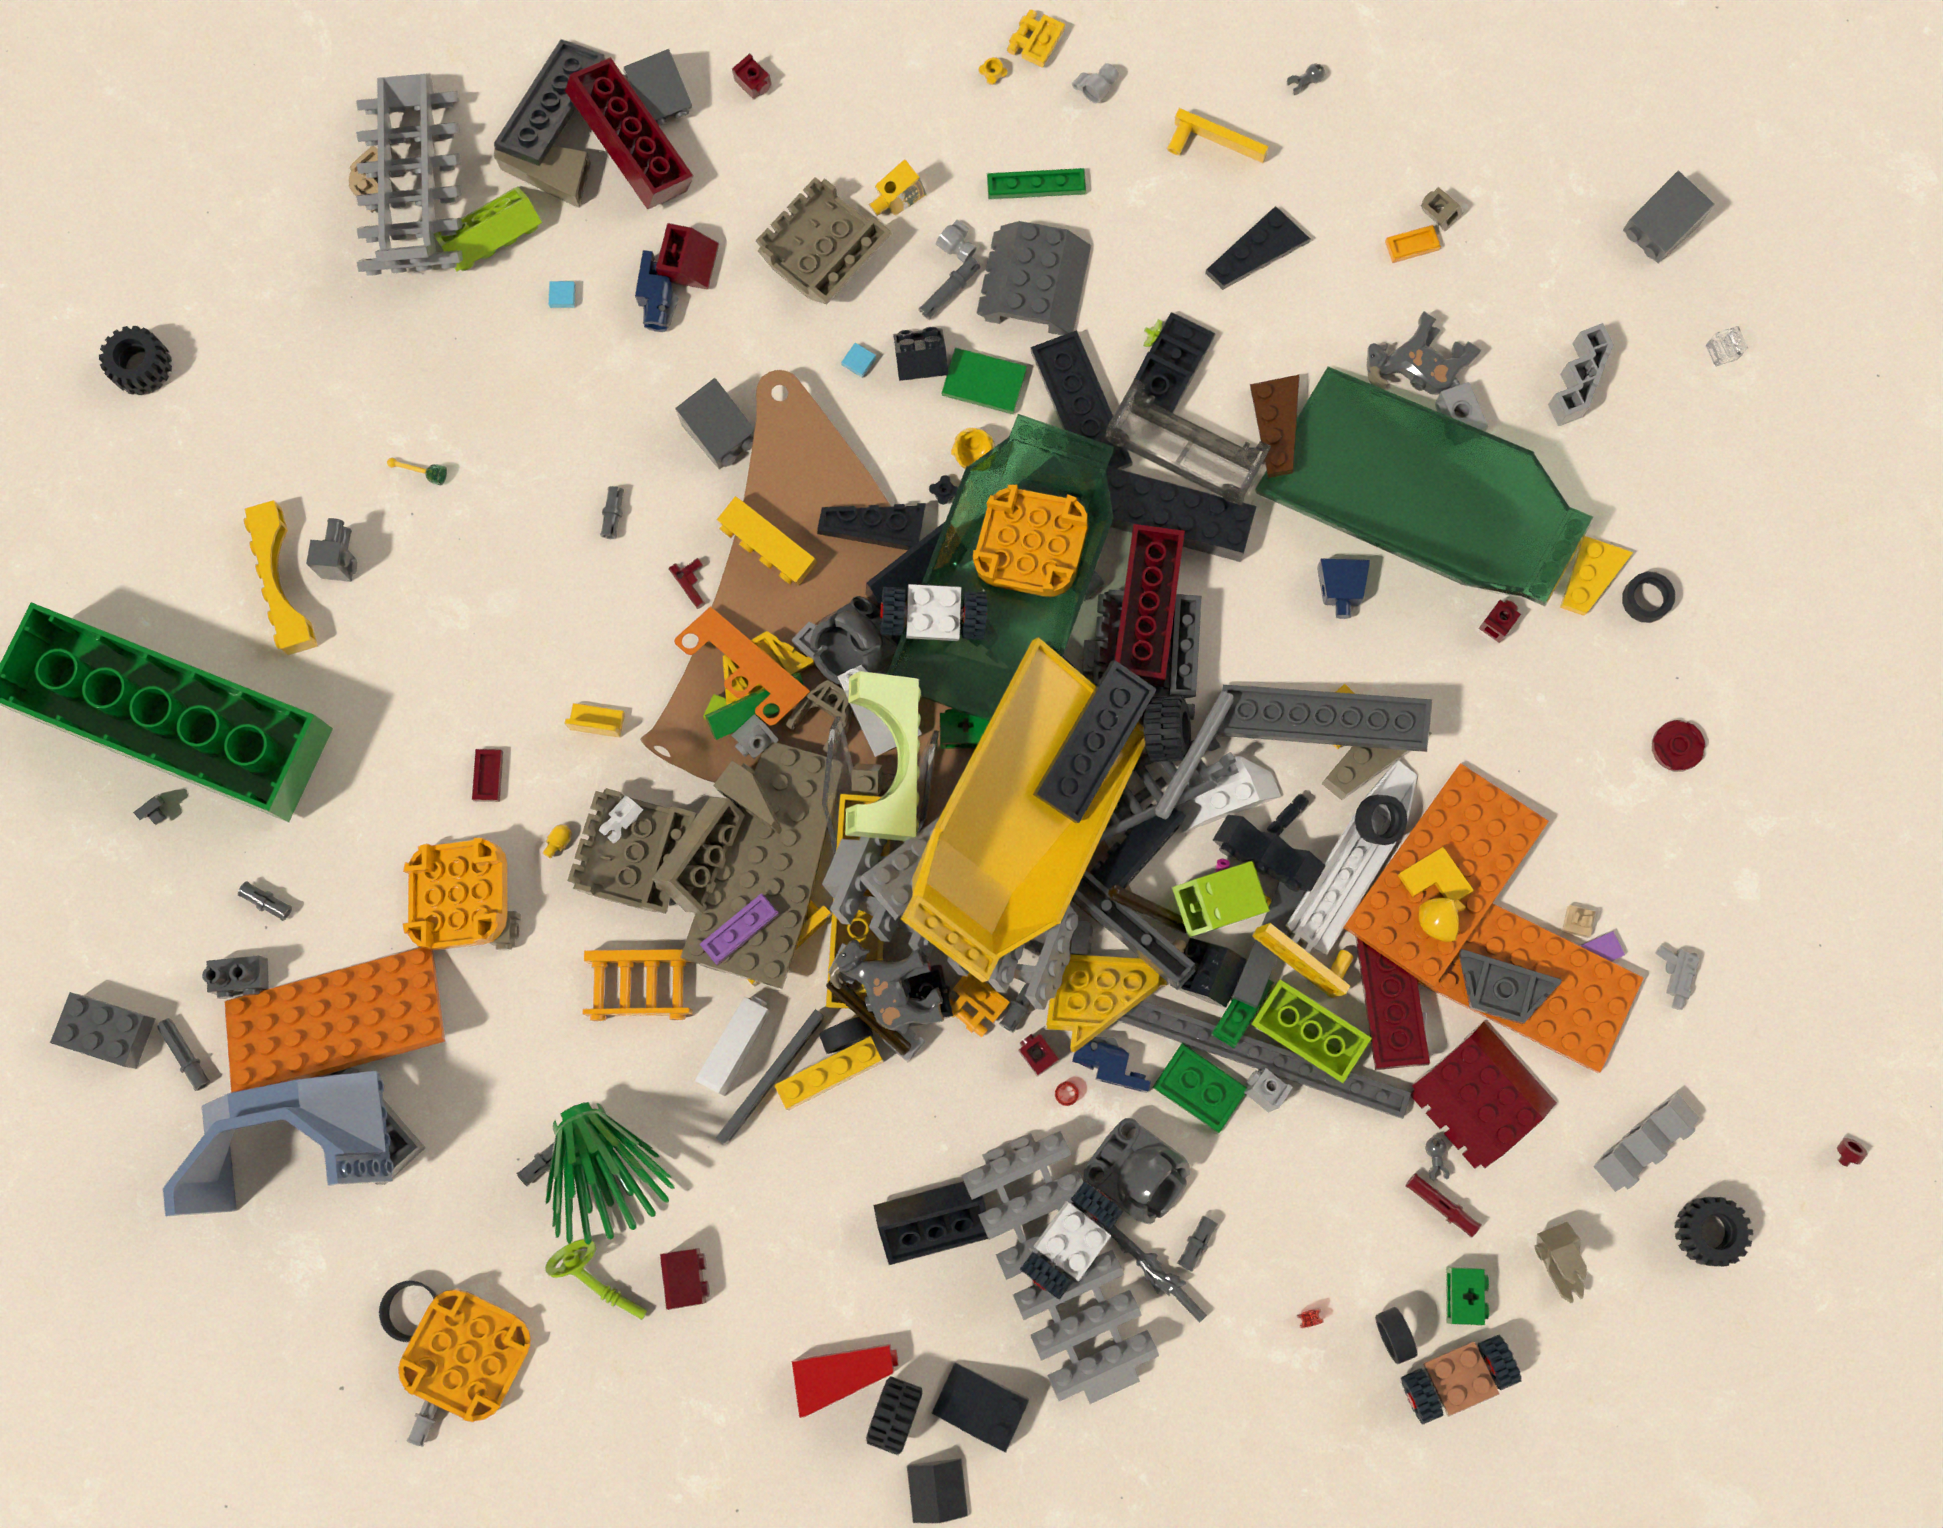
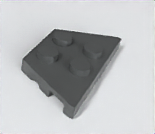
M1463 949L1459 951L1470 1009L1512 1022L1524 1024L1562 981L1552 976Z

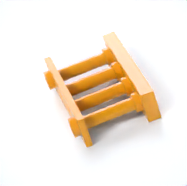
M683 949L584 950V961L591 964V968H594L593 1009H583V1015L590 1017V1021H606V1016H669V1020H685V1015H693V1010L683 1008V973L686 963L693 962L681 959ZM635 963H644V967L647 968L646 1008H630L631 968H634ZM660 963H670V967H673L672 1008H657V968L660 967ZM607 964H618V968H620L619 1008L604 1009V976Z

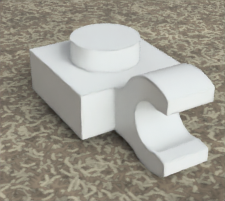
M625 795L609 813L611 818L600 826L599 831L606 835L612 830L608 839L615 843L621 837V828L626 829L630 824L634 823L643 809Z

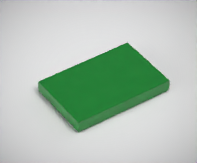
M955 347L948 369L949 375L946 376L941 393L942 396L1014 415L1027 366Z
M1181 1043L1152 1088L1217 1133H1220L1244 1097V1091L1247 1087Z

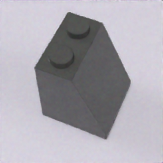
M669 48L623 67L626 80L659 126L667 123L665 118L675 115L677 119L689 114L688 109L692 108V103Z
M1678 170L1629 219L1623 231L1628 239L1636 242L1650 259L1660 263L1700 226L1715 204Z
M713 378L675 408L682 427L719 470L723 466L731 465L736 460V456L741 452L749 451L752 448L755 429L716 378Z

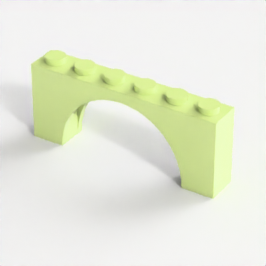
M859 671L849 677L848 703L870 710L886 724L896 743L898 768L893 784L882 798L871 804H856L846 808L845 835L901 841L916 837L919 828V821L916 818V807L919 803L917 780L920 774V769L917 765V754L920 750L918 727L921 721L920 714L918 713V702L921 698L919 679Z

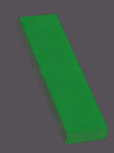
M1084 168L987 173L988 200L1086 194Z
M798 672L792 675L804 685L802 677ZM763 688L706 714L705 717L714 739L718 740L737 731L754 714L756 715V707L770 693ZM769 703L763 708V714L766 717L780 711L779 706L774 703Z

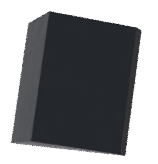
M961 1458L907 1465L913 1523H944L968 1516Z

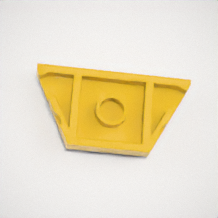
M768 631L751 640L791 675L797 672L800 673L814 665L812 658L809 656L805 657L794 650V647L779 641L776 636ZM726 655L723 656L725 681L739 668ZM738 676L732 681V688L736 691H743L748 687V680L743 676ZM757 684L747 695L763 689V687ZM725 688L726 705L741 699Z

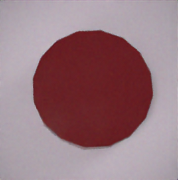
M1681 720L1667 722L1655 732L1652 738V753L1655 760L1662 767L1670 771L1683 772L1692 769L1704 756V737L1701 731L1689 722L1686 723Z

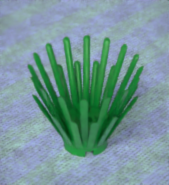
M589 1102L574 1105L560 1114L563 1121L559 1125H557L556 1120L553 1122L555 1140L546 1188V1204L551 1199L553 1179H555L552 1228L555 1226V1236L558 1238L561 1233L564 1168L566 1240L568 1244H571L573 1241L572 1213L573 1198L576 1195V1191L584 1241L588 1245L592 1242L588 1214L592 1213L593 1206L588 1184L591 1185L608 1239L614 1238V1232L604 1203L605 1199L607 1206L612 1207L614 1205L610 1189L631 1230L636 1229L637 1224L613 1175L617 1177L628 1196L635 1194L648 1215L655 1217L656 1212L615 1150L663 1202H669L668 1196L626 1147L667 1187L675 1189L674 1185L667 1179L672 1177L637 1145L654 1157L658 1158L660 1156L652 1150L650 1145L608 1116L599 1103H596L598 1109H592Z

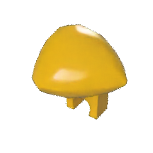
M1447 898L1427 900L1419 907L1418 917L1420 925L1425 933L1435 939L1444 942L1454 941L1459 931L1458 912L1463 911L1466 907L1459 900L1454 901Z

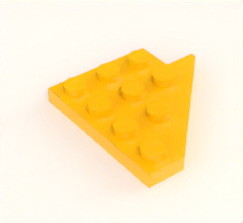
M1070 954L1069 964L1066 965L1062 975L1061 986L1057 989L1055 997L1049 1000L1047 1029L1072 1031L1070 1048L1071 1052H1076L1159 988L1160 975L1141 958Z

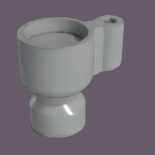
M1105 63L1100 68L1099 74L1088 75L1083 72L1075 79L1072 86L1074 89L1082 91L1084 96L1091 102L1099 103L1109 92V84H1113L1119 78V73L1114 66Z
M956 220L952 225H948L936 241V245L947 254H957V258L963 263L969 256L972 257L976 251L974 245L970 242H964L969 228L959 220Z

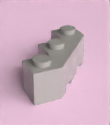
M1603 323L1581 331L1572 343L1579 358L1568 362L1560 373L1567 389L1556 393L1548 404L1558 427L1581 418L1590 406L1593 394L1614 345Z
M1678 1093L1657 1106L1650 1113L1651 1116L1633 1127L1622 1137L1623 1140L1616 1147L1609 1148L1593 1166L1615 1192L1624 1186L1626 1189L1634 1186L1640 1180L1638 1175L1645 1166L1651 1162L1656 1165L1668 1155L1666 1150L1672 1142L1680 1137L1685 1140L1696 1131L1694 1126L1699 1117Z

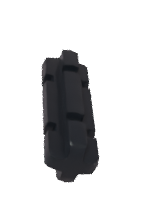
M1301 793L1293 799V803H1290L1277 816L1276 821H1273L1267 827V831L1280 835L1284 831L1283 828H1287L1300 814V810L1303 811L1309 804V800Z

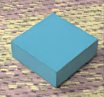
M549 281V307L575 308V282Z
M854 343L841 363L842 366L863 378L875 361L876 355Z

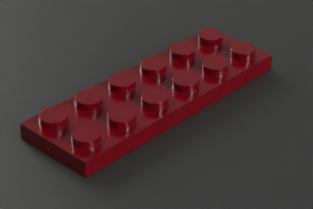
M1355 936L1370 1037L1372 1038L1371 1047L1375 1070L1429 1065L1430 1059L1417 978Z

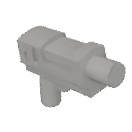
M1660 945L1655 954L1667 961L1665 969L1668 974H1671L1666 993L1674 996L1672 1008L1683 1010L1685 999L1690 997L1691 991L1689 990L1693 976L1696 974L1699 962L1698 955L1682 949L1677 950V953L1674 954Z

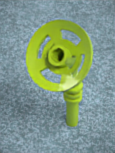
M584 1239L574 1241L559 1249L548 1260L545 1270L550 1277L559 1278L574 1275L601 1296L600 1300L606 1299L607 1304L611 1302V1306L614 1307L616 1305L637 1318L644 1319L648 1310L621 1295L622 1292L618 1291L616 1293L615 1288L611 1290L610 1285L606 1287L584 1270L585 1265L593 1258L596 1252V1245L593 1241L589 1245L585 1243ZM563 1259V1263L561 1264V1266L559 1268H555L556 1265Z

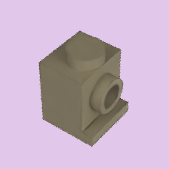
M1439 187L1434 192H1429L1421 204L1423 212L1444 231L1463 214L1460 205ZM1440 207H1444L1439 213H1437V210Z
M507 911V921L503 932L493 942H490L491 945L496 946V950H512V946H515V939L519 938V924L516 923V920H521V914L518 912Z

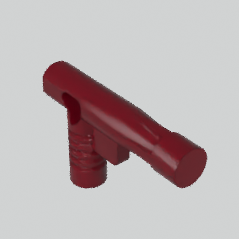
M698 558L680 569L677 563L669 567V571L697 609L705 605V602L693 587L698 582L693 572L703 567ZM684 573L681 579L677 577L678 574Z

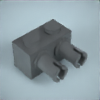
M328 518L325 540L310 539L306 564L321 579L351 582L352 575L357 571V560L348 550L352 530L343 526L345 523L343 520Z
M249 956L206 961L207 968L204 969L202 977L207 983V992L217 995L218 999L233 998V993L243 992V996L258 995L260 991L269 989L268 958Z

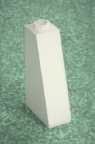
M862 665L837 676L848 701L849 677L859 671L868 672ZM850 703L875 757L896 747L889 728L876 714L862 706ZM918 728V736H919V735H921V731H920V729Z
M752 996L751 1000L746 997L743 998L696 1077V1082L723 1096L726 1095L770 1013L765 1008L766 1002L755 996Z

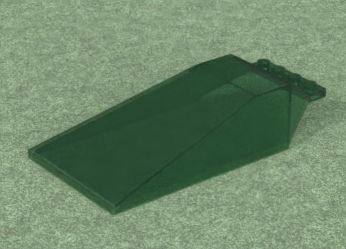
M1329 366L1326 368L1297 418L1293 473L1268 478L1266 471L1255 489L1258 495L1461 585L1496 594L1522 596L1545 607L1593 522V516L1569 507L1535 456V452Z
M1018 414L1010 436L971 465L966 466L921 585L961 587L960 609H962L964 591L986 592L987 620L984 639H962V620H960L959 641L906 638L905 626L887 675L919 679L922 698L990 722L1032 640L1039 637L1063 658L1114 520L1106 470L1114 451L1113 446ZM1008 485H1018V489L1063 498H1067V494L1076 497L1077 501L1085 508L1088 516V532L1076 578L1072 586L1065 593L1055 597L1040 596L995 587L985 583L978 576L973 561V550H976L987 511L986 503L990 495L993 496L999 490L1008 488Z

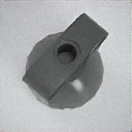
M855 596L850 603L827 615L815 626L810 645L811 649H819L822 646V649L813 655L815 664L825 677L841 685L837 676L860 665L870 673H878L890 664L898 663L909 646L910 639L906 638L904 631L902 635L881 634L880 609L866 598Z
M1125 1118L1116 1125L1094 1153L1084 1170V1178L1093 1188L1107 1196L1135 1220L1152 1224L1155 1222L1156 1217H1163L1177 1202L1186 1187L1187 1181L1185 1178L1190 1175L1191 1169L1184 1156L1145 1129L1136 1120ZM1131 1129H1136L1135 1135L1127 1138L1128 1132ZM1099 1172H1104L1103 1178L1095 1182V1176Z

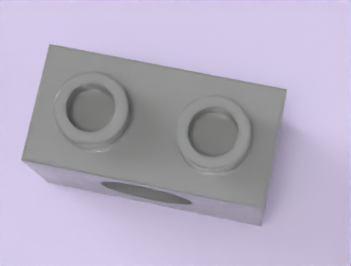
M1467 382L1440 392L1435 403L1436 410L1439 416H1443L1446 423V434L1449 438L1453 439L1454 444L1457 445L1483 436L1488 428V424L1470 383ZM1454 411L1462 412L1465 418L1457 417Z

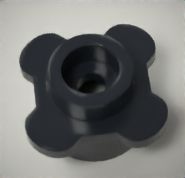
M943 475L940 481L929 486V492L935 495L939 504L945 505L953 496L959 494V488L950 482L949 476Z

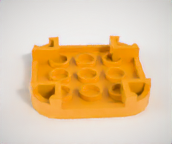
M1008 485V488L999 490L993 496L990 495L986 503L987 511L976 550H973V561L978 576L985 583L995 587L1040 596L1055 597L1065 593L1072 586L1076 578L1088 532V516L1085 508L1077 501L1076 497L1067 494V498L1021 490L1018 489V485Z
M474 837L471 841L439 845L426 843L418 846L419 850L413 854L409 863L405 862L403 872L409 874L408 923H402L404 933L408 934L412 942L417 944V946L433 950L484 945L498 938L503 932L507 921V860L502 848L486 839Z
M460 1289L446 1290L437 1295L429 1304L405 1349L398 1366L399 1379L404 1390L412 1396L415 1395L463 1418L465 1421L485 1420L494 1415L500 1408L528 1354L531 1343L529 1329L518 1316L474 1294Z

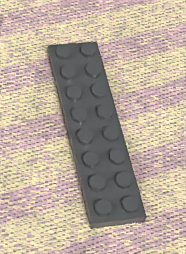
M1223 684L1222 692L1231 693L1233 695V703L1216 732L1218 736L1427 752L1432 699Z

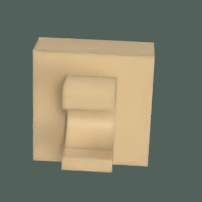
M1572 905L1567 906L1562 932L1585 938L1591 937L1596 912Z

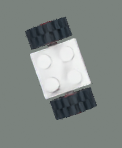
M909 584L907 606H905V588L883 587L880 608V633L884 635H902L904 617H907L906 638L959 641L960 620H962V639L983 640L987 620L986 592L964 591L962 609H960L961 587Z
M1086 1182L1082 1183L1071 1198L1076 1205L1086 1212L1083 1214L1066 1201L1033 1246L1050 1259L1051 1265L1032 1252L1019 1269L1044 1291L1047 1290L1058 1300L1062 1298L1073 1282L1057 1269L1061 1267L1079 1281L1111 1237L1109 1233L1093 1221L1096 1219L1111 1230L1124 1212L1107 1196Z

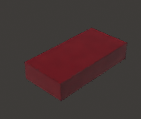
M475 749L473 801L500 802L503 764L502 750Z

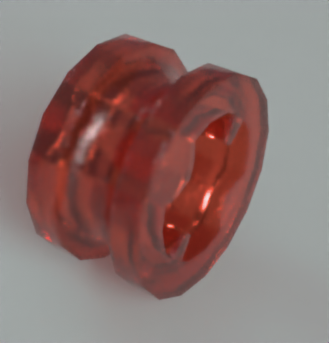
M1071 1082L1060 1083L1055 1089V1098L1063 1106L1073 1105L1079 1097L1078 1088ZM1066 1086L1072 1088L1070 1092L1074 1091V1097L1068 1098L1067 1102L1061 1100L1063 1096H1059L1060 1089L1065 1090Z
M1313 1309L1297 1314V1318H1300L1302 1321L1300 1328L1324 1323V1319L1319 1316L1321 1309Z

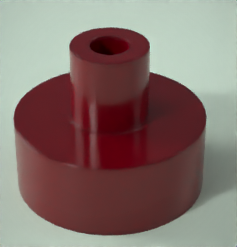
M1844 1138L1837 1147L1841 1155L1838 1161L1845 1167H1848L1850 1163L1861 1164L1868 1155L1862 1145L1850 1138Z

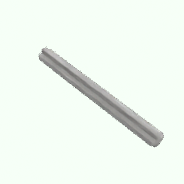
M1226 691L1220 693L1155 809V814L1158 817L1167 819L1170 816L1233 703V695Z

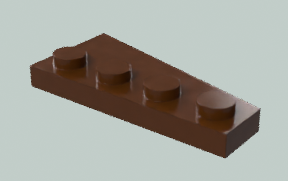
M1299 375L1250 384L1268 478L1293 473Z

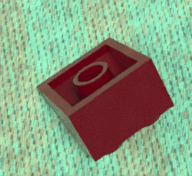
M700 1248L660 1254L666 1310L706 1303V1298L710 1297L708 1281L703 1280L702 1270H706V1258L704 1253L700 1254Z

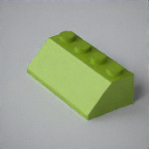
M517 186L462 217V228L456 230L455 235L441 236L439 231L434 233V237L444 252L462 251L463 260L456 263L457 267L454 269L457 272L459 270L465 271L470 269L474 262L480 258L486 259L494 255L495 250L501 246L512 245L520 235L536 231L542 221L529 198Z
M1281 979L1277 980L1251 1024L1341 1083L1345 1082L1372 1039Z

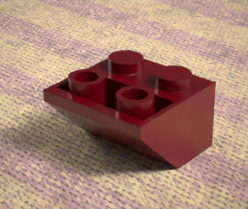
M667 223L656 266L658 275L668 277L671 283L708 290L719 243L692 227Z

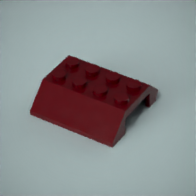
M1484 1021L1464 1038V1041L1436 1066L1419 1077L1413 1083L1412 1087L1414 1090L1410 1095L1421 1109L1426 1105L1431 1107L1426 1114L1439 1129L1445 1125L1449 1128L1444 1132V1135L1458 1150L1463 1146L1467 1148L1462 1155L1474 1169L1480 1165L1485 1169L1506 1154L1535 1128L1556 1104V1101Z

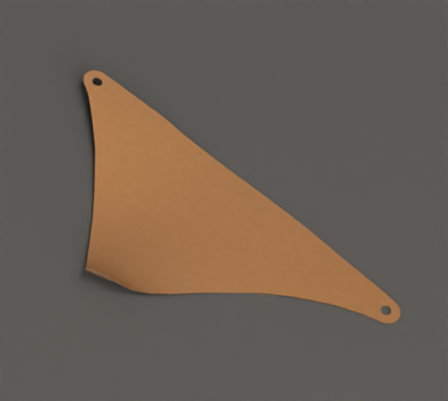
M775 370L763 375L756 389V424L743 502L813 556L818 563L799 586L794 582L789 585L778 576L781 572L774 566L771 569L767 568L759 561L761 556L754 550L750 554L739 545L741 540L735 536L712 608L749 640L768 631L776 636L779 641L794 647V650L808 657L792 643V639L808 622L817 625L824 617L850 603L855 596H861L869 600L865 595L866 582L908 550L817 534L822 507L855 506L856 508H868L869 505H879V507H891L868 470L796 376L785 370ZM777 385H783L788 390V397L783 401H777L772 397V389ZM942 579L934 585L928 584L929 586H946ZM904 617L903 631L905 633L907 617ZM910 639V644L898 663L890 664L893 668L896 667L902 670L901 677L919 679L921 698L918 702V713L920 714L921 721L918 728L921 731V735L918 736L920 750L917 754V765L919 766L920 774L917 780L919 803L916 807V818L919 821V825L927 827L941 816L975 749H940V713H945L947 709H959L960 713L971 712L972 709H985L986 712H992V716L994 715V712L988 707L987 703L982 700H975L967 689L955 686L949 679L950 674L943 653L953 642L948 640ZM708 641L691 656L681 680L653 729L642 736L640 740L646 748L666 762L696 777L715 783L732 761L740 766L745 763L755 771L763 751L755 759L749 754L744 757L735 747L738 742L732 737L733 733L716 740L712 735L707 720L703 719L713 694L726 699L723 656L725 654ZM989 649L988 655L998 664V661ZM815 663L799 673L805 687L809 691L814 690L826 680L831 681L823 675ZM797 705L775 725H768L764 722L779 739L777 743L840 761L842 770L833 804H840V794L852 795V769L857 763L883 765L882 791L878 797H883L894 782L898 768L897 747L875 757L853 709L850 728L830 755L823 750V747L835 730L837 721L836 718L819 707L809 709L794 731L789 729L786 723ZM780 711L767 716V718L777 717ZM963 724V732L967 733L969 730L968 724ZM654 746L665 748L669 752L670 757L655 750ZM1105 840L1098 843L1086 868L1089 873L1099 861L1104 863L1110 856L1107 853L1110 848ZM1128 885L1125 889L1132 892L1130 886ZM1073 899L1071 900V901H1073L1077 906H1079L1084 912H1086L1091 918H1093L1087 911H1085V910H1084L1079 904H1077Z

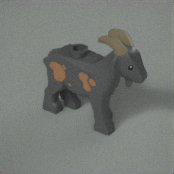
M1423 311L1419 317V326L1415 334L1389 356L1385 352L1388 347L1387 343L1383 346L1375 343L1369 345L1367 350L1369 382L1374 388L1385 390V385H1388L1389 382L1381 376L1401 373L1410 380L1411 386L1416 390H1424L1429 394L1439 395L1441 391L1460 385L1459 380L1456 378L1457 373L1461 369L1468 367L1480 354L1481 349L1469 341L1465 346L1455 341L1452 346V357L1444 359L1439 352L1429 347L1441 330L1437 327H1432L1436 319Z
M852 940L839 953L830 971L832 984L837 989L841 988V984L844 983L841 972L862 983L867 993L865 997L866 1007L869 1012L873 1011L876 1021L886 1029L901 1031V1034H905L908 1031L909 1023L927 1024L944 1021L940 1010V1004L943 1003V999L938 987L931 990L926 998L917 999L909 997V990L904 980L915 975L930 972L931 970L927 955L922 956L920 949L913 951L908 958L897 962L883 960L862 961V956L868 954L870 950L862 948L858 940Z

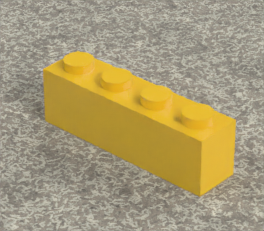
M736 496L716 519L721 524L719 529L730 538L733 535L741 540L739 545L750 554L753 550L761 556L759 561L769 569L773 566L781 572L778 576L789 585L794 582L799 586L818 563L813 556Z
M870 1036L774 1086L785 1109L789 1111L884 1062Z

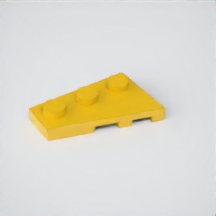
M1584 536L1581 540L1560 608L1585 616L1633 552Z

